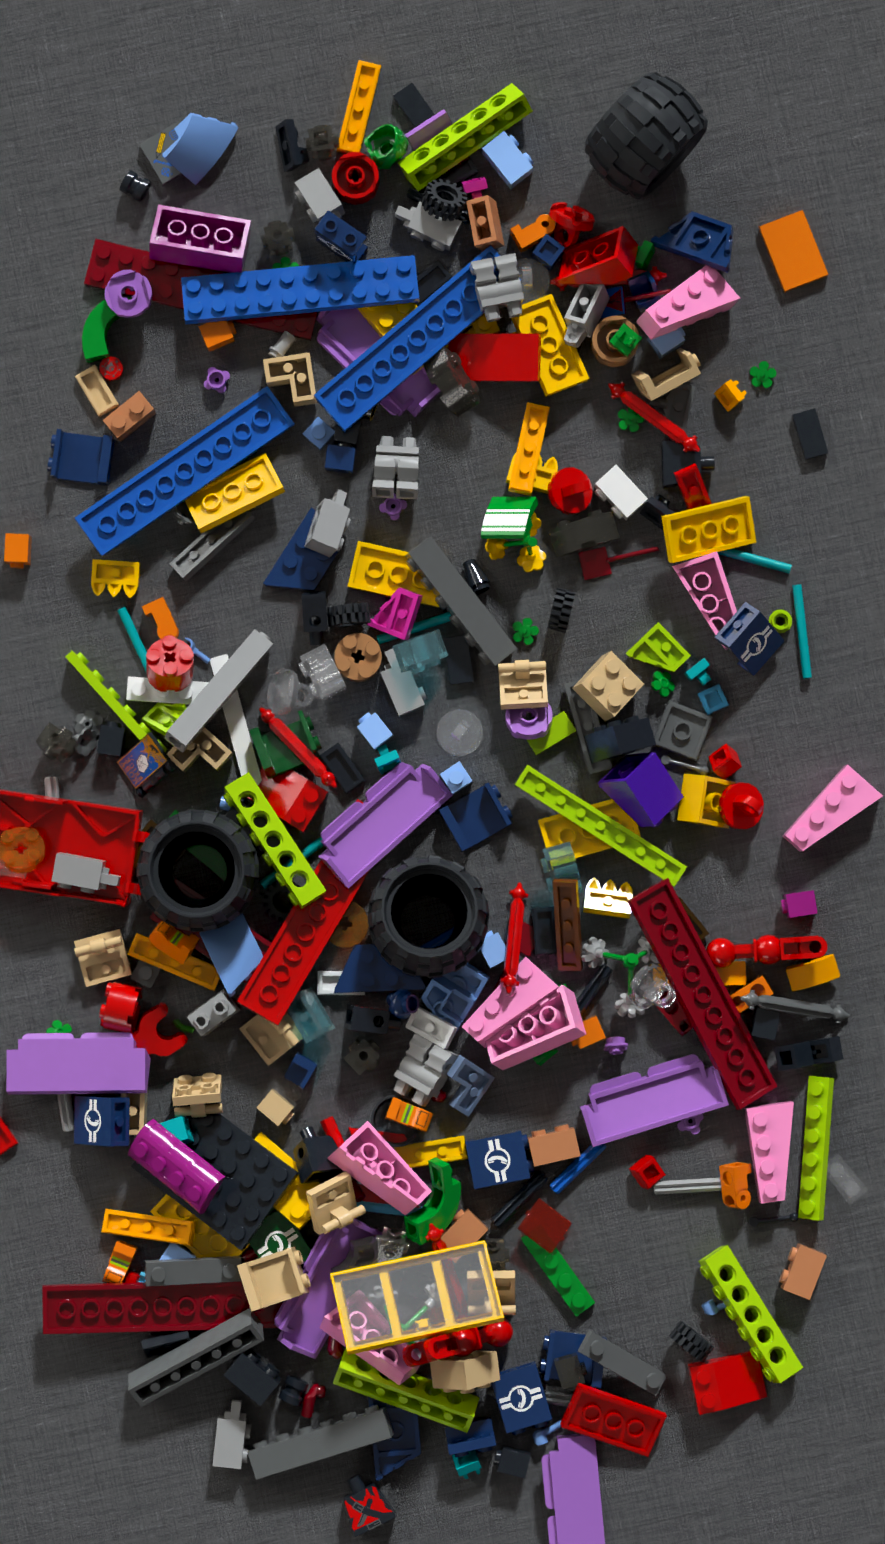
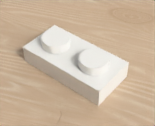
M421 1007L411 1014L405 1026L407 1029L443 1049H448L457 1031L456 1026Z

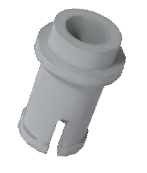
M284 331L273 347L270 346L269 356L272 358L283 357L296 341V338L289 332Z

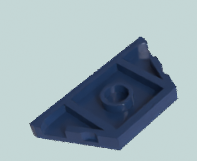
M692 211L683 217L681 221L669 226L667 233L659 238L654 236L651 239L654 247L726 273L730 271L734 232L730 224Z
M312 507L263 582L265 586L315 591L339 552L336 551L331 557H327L304 547L315 514V510Z
M374 944L354 945L334 989V993L395 991L401 989L418 990L425 989V984L420 976L416 975L414 977L402 973V970L390 965L381 956Z
M368 1397L369 1407L378 1405L379 1408L386 1406L394 1431V1435L391 1438L373 1443L376 1480H380L394 1469L401 1467L410 1459L412 1460L421 1454L419 1421L417 1414Z

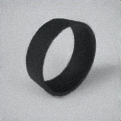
M387 1096L374 1107L371 1115V1125L376 1129L375 1117L378 1110L385 1103L390 1102L393 1097L413 1106H419L407 1096ZM416 1129L413 1136L404 1142L388 1143L392 1147L406 1146L412 1143L421 1131Z

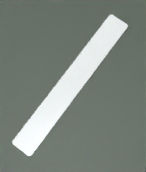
M227 654L211 658L210 663L214 676L229 660ZM236 690L223 705V711L241 776L249 772L256 784L259 785L262 779L239 694Z

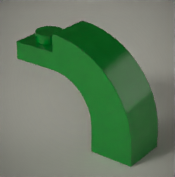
M106 300L100 302L91 311L83 328L82 346L87 363L110 357L107 345L108 330L116 320L122 318L109 308Z
M437 1157L428 1160L432 1182V1192L429 1199L421 1209L404 1217L407 1238L419 1245L431 1241H427L425 1238L428 1235L429 1224L433 1223L436 1228L443 1230L448 1227L455 1216L460 1202L461 1182L451 1177L452 1169L450 1164Z

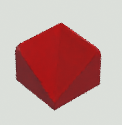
M727 743L708 757L713 772L723 780L742 767L737 752Z
M644 1155L629 1168L640 1187L650 1189L666 1175L651 1155Z

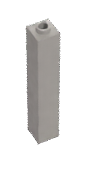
M254 629L167 730L164 739L183 753L270 652L273 645L270 642V638L265 633H259Z

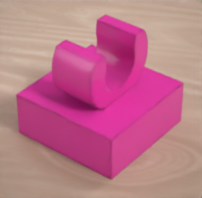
M484 176L461 182L463 191L466 193L471 192L472 199L482 197L481 190L488 188Z

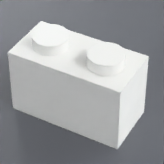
M617 465L611 468L594 485L597 489L594 491L595 494L603 502L607 500L613 506L611 511L619 519L623 517L627 520L648 500Z

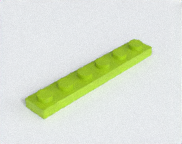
M71 651L65 656L139 740L152 732L144 722L139 724L133 718L136 713L128 704L124 707L118 701L120 695L112 687L109 689L105 687L102 683L105 680L96 669L92 672L88 668L87 664L89 661L81 652L76 654L74 651ZM158 739L157 741L159 742L163 750L166 752L168 749Z
M809 1076L798 1218L824 1220L834 1078Z

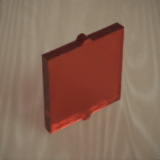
M538 1198L531 1210L525 1213L526 1217L517 1229L551 1254L559 1241L564 1240V1234L572 1223Z

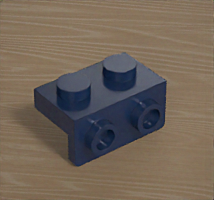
M491 1418L472 1421L467 1433L449 1426L445 1427L449 1455L454 1454L455 1457H463L469 1455V1451L478 1449V1452H487L492 1450V1446H496Z

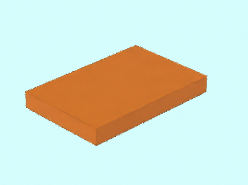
M803 210L759 226V231L784 293L828 276L827 269Z

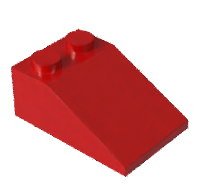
M622 226L568 247L564 251L558 281L560 284H615L625 281L633 275L638 244L627 229Z
M262 767L259 771L262 780L258 787L279 818L305 833L329 792L293 770L268 779Z
M750 1351L688 1364L699 1415L725 1410L767 1397L760 1361H756Z

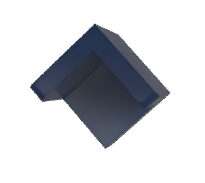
M546 234L532 252L531 258L548 271H551L564 254L565 247Z
M649 271L627 280L632 296L658 291L656 282ZM656 296L635 300L634 304L641 313L661 298Z
M328 444L325 470L353 474L355 448Z
M297 1052L284 1077L298 1085L301 1089H304L318 1064Z

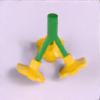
M534 512L531 516L533 526L525 539L510 542L504 539H487L485 549L489 553V557L492 560L502 559L505 555V549L510 546L523 545L525 547L520 550V556L517 558L518 565L523 566L525 572L541 570L544 566L543 562L546 560V553L540 551V547L536 545L537 539L530 537L537 534V529L542 524L541 520L536 517V513Z

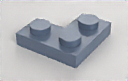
M459 1055L447 1073L448 1076L461 1084L449 1105L469 1117L495 1077Z

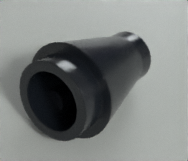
M470 559L462 564L466 582L476 595H480L490 589V581L475 559Z

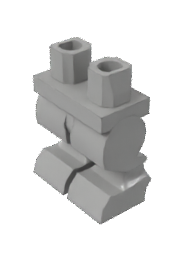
M516 253L494 257V260L487 258L470 263L472 276L476 275L475 291L480 311H484L488 322L501 319L499 308L507 307L509 318L522 315L524 296L519 271L516 268ZM494 269L499 272L498 282H496Z
M382 436L380 444L376 447L372 497L394 498L395 474H397L396 498L418 500L419 447L416 445V439L411 437L403 438L402 447L393 446V437Z
M223 989L210 998L207 1003L202 1004L191 1012L187 1018L200 1036L205 1037L221 1025L220 1022L224 1023L239 1012L240 1008L229 997L227 991Z
M415 1033L410 1040V1048L405 1052L406 1056L400 1063L399 1070H396L394 1074L398 1078L394 1091L403 1096H408L411 1088H416L417 1091L412 1101L425 1107L431 1097H438L439 1090L444 1086L448 1078L445 1067L449 1064L453 1065L458 1055Z

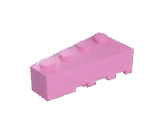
M706 265L646 309L636 323L652 340L685 325L694 324L698 320L710 318L720 312H726L735 305L740 297L715 268Z
M716 551L672 566L715 635L737 612L719 554Z
M845 765L785 832L783 837L798 851H804L883 797V795L849 765Z
M527 957L519 963L518 972L514 976L519 982V986H515L511 993L507 994L506 988L501 983L462 1025V1028L484 1048L487 1047L485 1043L487 1040L509 1024L513 1025L521 1019L520 1016L533 1010L540 1005L539 1002L545 997L549 998L559 988Z
M561 985L556 989V993L549 998L545 997L539 1002L540 1005L530 1012L526 1011L520 1016L521 1019L513 1025L509 1024L487 1040L485 1043L491 1063L501 1070H505L587 1035L574 992Z
M793 1101L744 1108L758 1202L761 1204L785 1200Z
M368 1121L327 1158L405 1216L432 1192Z
M360 1290L346 1300L355 1342L390 1335L388 1321ZM336 1307L324 1316L320 1329L346 1347L338 1308ZM405 1343L355 1353L398 1385H401L415 1374L419 1366L409 1367L404 1362L402 1352L403 1348L408 1345ZM412 1351L411 1356L413 1359L419 1360L418 1355Z

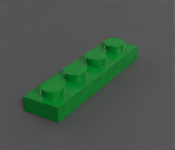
M538 1225L521 1237L525 1246L575 1316H578L595 1303L541 1225Z

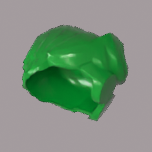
M392 124L378 127L364 139L370 158L376 163L377 168L391 169L392 164L401 159L408 149L407 137L402 130ZM372 141H374L373 151H372V144H371Z

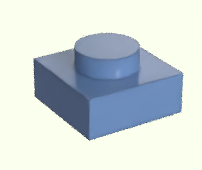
M317 417L304 431L303 436L321 450L334 436L335 431Z

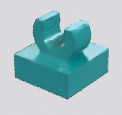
M703 658L685 672L684 675L689 681L696 677L703 686L711 680L705 671L710 664Z
M386 744L377 747L380 757L374 760L380 774L383 775L400 763L401 760L396 750L388 751Z
M476 1450L469 1451V1455L463 1457L452 1455L459 1477L463 1476L465 1479H468L467 1474L476 1471L477 1475L480 1474V1468L482 1467Z

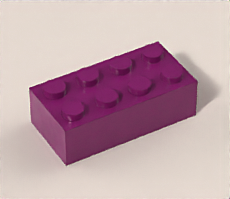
M158 205L149 242L150 259L229 273H242L250 241L251 220Z

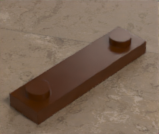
M554 879L552 883L558 970L582 971L578 879Z

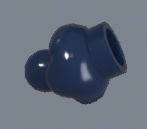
M405 989L391 992L386 998L390 1014L399 1019L408 1018L419 1008L417 996Z

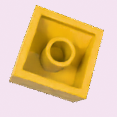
M684 774L681 789L684 797L679 803L677 820L729 829V826L721 818L719 799L722 792L729 785L735 784V782L705 775Z

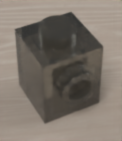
M576 1352L554 1359L562 1390L574 1391L578 1383H585L584 1376H588L584 1362L579 1363Z

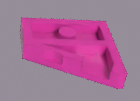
M398 588L392 594L391 599L380 607L378 614L373 619H370L371 623L366 625L400 639L409 640L423 596L405 588Z

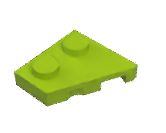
M659 622L625 653L628 657L673 673L691 656Z
M157 703L142 720L145 725L165 736L167 730L187 707L185 704L180 703L173 705Z

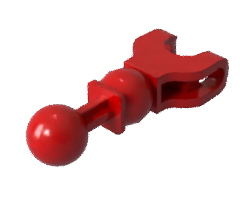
M764 935L757 940L753 939V944L734 945L726 938H716L708 944L706 951L715 967L725 968L730 966L735 959L754 958L755 963L758 960L766 965L775 964L780 959L819 958L825 955L828 946L825 939L820 936L779 939L774 935ZM812 941H818L821 945L820 950L816 953L810 951L809 945Z
M159 1003L142 1014L139 1027L132 1034L137 1043L136 1048H145L148 1054L169 1056L187 1043L188 1038L182 1032L167 1037L157 1031V1023L168 1013L166 1003Z
M504 1318L503 1322L484 1325L479 1330L475 1327L433 1337L405 1346L402 1352L403 1359L407 1366L415 1367L454 1355L466 1357L473 1351L482 1349V1344L486 1342L494 1347H503L512 1339L513 1327ZM417 1348L420 1351L421 1357L419 1360H415L411 1356L413 1349Z

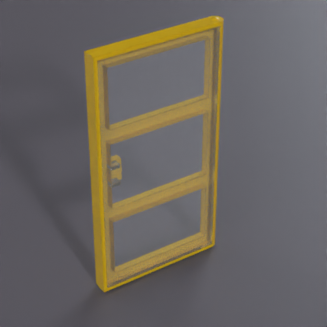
M485 1240L330 1273L348 1355L504 1321Z

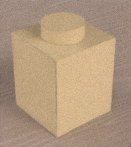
M274 1089L257 1106V1109L277 1126L281 1122L286 1125L294 1115L291 1111L294 1106Z

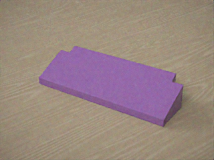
M357 308L322 311L316 318L323 326L317 334V342L344 369L381 338ZM424 366L379 403L391 415H398L400 417L408 410L416 417L446 385L427 366Z
M400 762L366 792V801L363 803L354 802L321 832L322 840L320 842L327 849L318 857L344 886L349 889L453 794L430 766L421 764L415 770L411 765Z
M128 1032L84 1033L81 1038H74L71 1033L25 1034L22 1039H18V1050H7L6 1092L8 1095L147 1093L151 1058L145 1048H136L137 1043L132 1034Z
M690 1054L651 1066L647 1071L648 1075L643 1077L638 1072H632L593 1084L590 1087V1093H588L591 1103L580 1107L592 1146L595 1147L728 1106V1100L718 1070L714 1066L704 1068L702 1060L697 1055Z
M354 1219L353 1223L342 1229L337 1228L327 1234H320L303 1266V1274L307 1273L311 1283V1287H308L309 1293L283 1301L274 1318V1325L282 1330L277 1338L278 1341L293 1351L313 1359L317 1358L329 1336L320 1329V1325L324 1316L337 1307L330 1273L367 1266L384 1233L358 1219ZM359 1279L342 1282L346 1300L351 1296Z
M582 1434L557 1436L558 1450L549 1451V1454L544 1455L541 1459L545 1504L547 1508L554 1509L555 1515L550 1516L547 1520L549 1544H605L596 1441L594 1438Z

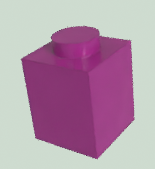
M814 890L783 895L784 900H780L782 913L786 914L787 918L818 914Z

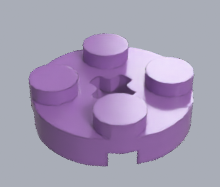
M122 270L110 278L105 288V300L109 308L117 316L134 318L150 308L153 294L151 285L146 277L133 270ZM127 288L130 291H135V295L130 300L122 297Z
M548 704V707L506 709V725L511 731V735L515 738L531 740L545 737L553 722L552 708ZM527 713H531L532 717L535 718L528 721L523 717H526Z

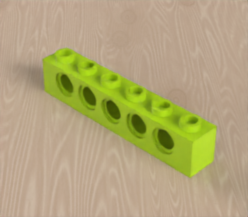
M511 83L400 160L398 165L406 179L419 191L427 186L429 182L437 179L503 131L526 117L533 110L524 93Z
M250 773L244 774L225 786L224 792L226 794L223 795L225 801L230 807L234 806L236 808L238 821L243 827L247 825L251 831V834H249L251 841L256 847L260 845L264 851V854H262L264 861L269 867L273 865L277 871L275 877L281 886L286 885L290 891L288 897L293 905H299L303 909L325 895L326 889ZM244 797H250L254 801V805L250 808H245L241 805L240 801ZM256 817H263L266 819L267 824L259 828L255 826L253 820ZM274 836L279 839L280 844L277 847H270L266 840ZM283 856H288L292 859L293 864L290 867H283L279 859ZM295 876H301L305 879L306 884L303 887H296L292 879Z
M720 1246L700 1259L698 1262L701 1265L700 1271L702 1275L711 1281L714 1286L712 1290L715 1296L724 1302L726 1314L731 1320H735L739 1327L737 1329L739 1335L744 1341L747 1340L751 1346L750 1352L754 1359L762 1364L764 1368L762 1371L767 1380L773 1383H782L801 1370L803 1366L729 1246ZM722 1268H724L728 1274L727 1279L725 1281H723L719 1275L720 1270ZM734 1289H737L740 1293V1298L737 1302L732 1297ZM747 1309H749L753 1315L752 1320L750 1322H748L745 1319V1312ZM759 1330H763L765 1333L763 1342H760L757 1338ZM772 1350H775L778 1355L775 1363L770 1359Z
M346 1348L333 1381L335 1385L466 1433L470 1428L480 1398L469 1393L462 1394L460 1390L443 1392V1389L433 1388L431 1379L417 1374H413L401 1385H398L356 1354L348 1355Z

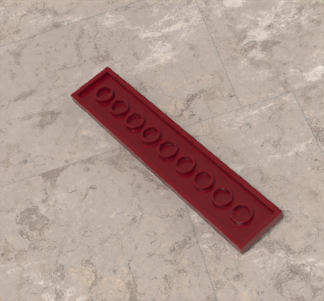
M95 239L84 285L105 290L110 278L115 273L122 270H133L146 277L149 281L153 294L151 302L184 310L181 277L229 272L150 259V252ZM127 288L125 289V294L122 295L132 297L135 295V291H130ZM318 312L232 320V322L281 334L287 331L294 337L311 341Z
M669 878L661 880L627 900L714 1068L718 1070L722 1083L736 1110H741L776 1088V1082Z
M242 1280L238 1282L146 1286L145 1282L42 1285L43 1334L210 1330L250 1308ZM282 1302L253 1311L263 1324V1328H278L274 1325V1318Z

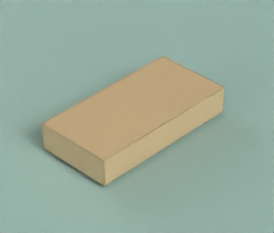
M96 365L75 376L99 417L119 406Z

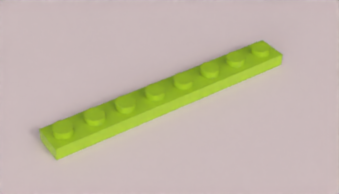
M529 765L526 766L515 783V786L657 877L662 880L669 878L673 887H675L686 870L687 866Z

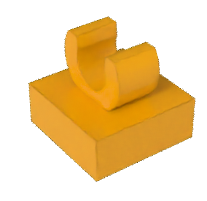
M731 379L714 393L727 412L737 406L746 395L745 390L740 392L736 385L739 382H733Z

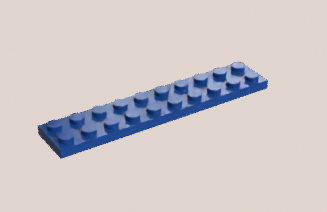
M490 245L472 261L487 258L494 260V257L500 255ZM470 263L314 394V398L344 432L484 314V311H480L475 291L476 275L472 276L469 268ZM494 269L496 282H498L499 272Z
M415 255L355 261V263L349 261L244 271L242 273L234 272L181 277L185 324L419 302Z
M266 386L76 516L75 521L101 557H104L286 432L295 423L269 387Z

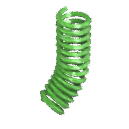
M179 1019L173 1021L175 1027L180 1030L182 1029V1031L184 1029L185 1032L193 1033L195 1030L193 1027L182 1024L178 1021Z

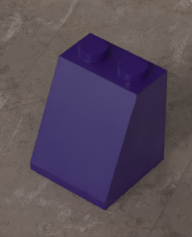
M655 752L626 755L597 783L640 827H656L663 822V817L678 807L677 803L684 797Z

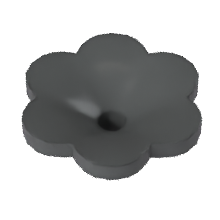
M185 502L175 507V515L178 517L177 522L180 525L196 524Z
M87 710L84 714L80 713L76 716V733L81 734L84 728H90L97 732V736L100 735V728L103 724L101 716L96 715L93 710Z
M84 728L81 734H76L73 739L76 743L75 752L88 756L90 751L95 749L97 745L95 740L97 732L90 728Z

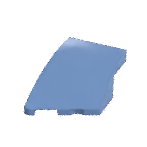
M190 113L174 128L179 138L162 155L164 159L196 185L224 153L237 132L238 126L233 122L231 124L224 123L216 118H205L199 114Z
M243 913L219 929L200 932V936L229 997L235 994V989L243 980L247 981L252 976L263 958L261 949Z
M467 963L466 966L456 972L432 978L421 999L427 1008L432 1011V1014L456 1026L458 1031L490 976Z

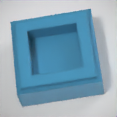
M720 684L697 694L707 715L729 705Z

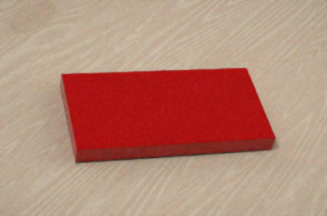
M459 334L449 343L448 381H540L541 334Z
M578 1383L560 1425L564 1429L649 1457L667 1415L665 1412Z

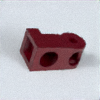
M667 990L653 1002L656 1008L682 1037L693 1028L680 1001L672 991Z

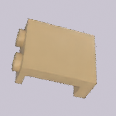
M679 348L676 351L681 359V363L652 379L640 370L631 374L640 394L652 401L701 374L698 369L701 364L697 356L691 354L690 351Z
M295 1247L237 1265L251 1312L309 1293L308 1287H311V1283L307 1273L303 1274L301 1268L303 1258L299 1250L296 1251Z

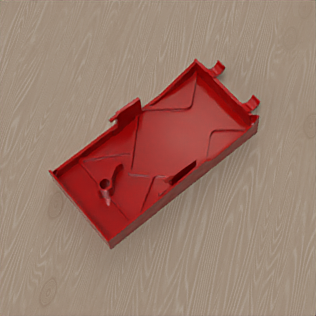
M0 789V887L52 896L105 902L122 907L129 905L132 894L141 895L139 884L133 883L139 842L144 843L145 839L150 835L148 832L141 831L143 811ZM63 852L107 861L106 868H110L109 874L121 876L120 885H107L106 889L95 890L94 893L80 891L81 887L73 885L71 889L57 887L58 883L52 882L56 853Z

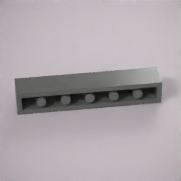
M431 536L405 555L408 559L406 563L413 572L417 571L422 577L420 581L428 591L432 590L437 596L435 598L436 603L441 609H447L451 615L449 617L450 621L456 628L460 627L464 631V639L471 647L475 646L480 652L478 657L486 666L488 664L490 667L496 666L517 649Z
M249 1308L129 1373L128 1391L142 1407L264 1341L263 1324Z
M378 1405L366 1408V1413L359 1415L356 1412H351L343 1415V1420L337 1422L329 1419L321 1422V1427L312 1429L311 1426H306L298 1429V1434L289 1436V1433H284L276 1436V1441L267 1443L266 1440L253 1443V1448L247 1453L256 1480L391 1438L394 1435V1431L386 1406L379 1408Z

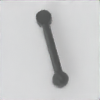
M667 755L661 758V762L664 765H677L698 771L701 775L709 773V769L706 766L697 767L670 759Z

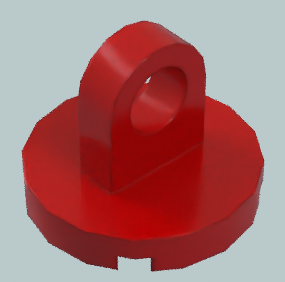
M565 202L552 204L549 212L551 219L557 222L554 230V240L564 247L573 246L578 240L580 231L592 230L595 223V217L592 213L577 205H573V208L567 207ZM564 230L569 234L568 241H565L563 238Z
M567 467L553 474L551 482L548 484V496L552 505L562 511V513L577 514L585 510L590 504L593 488L590 479L585 473L577 468Z
M739 782L729 785L722 792L719 799V806H721L720 815L724 822L734 829H748L755 826L760 821L764 809L761 793L755 786L749 783Z

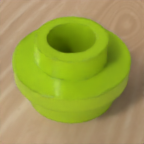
M785 610L774 611L768 620L778 633L788 631L792 625V617ZM778 617L783 618L784 625H777L776 619Z

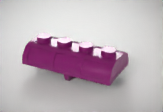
M154 1119L143 1126L128 1151V1156L143 1166L200 1214L205 1213L225 1178L223 1174Z

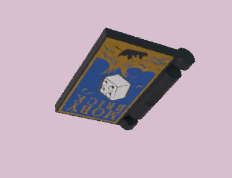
M152 732L144 736L117 761V764L131 782L140 798H143L147 792H150L170 772L176 769V764L170 760Z

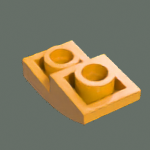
M834 954L812 958L810 962L786 968L792 992L840 977Z

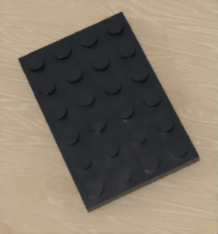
M182 1105V1106H175V1107H186V1106H190V1105ZM174 1108L165 1121L177 1118L175 1117ZM220 1113L207 1114L206 1117L197 1118L183 1116L189 1121L194 1142L185 1145L225 1176L205 1213H198L138 1162L135 1161L131 1167L239 1250L244 1251L297 1178L299 1172Z

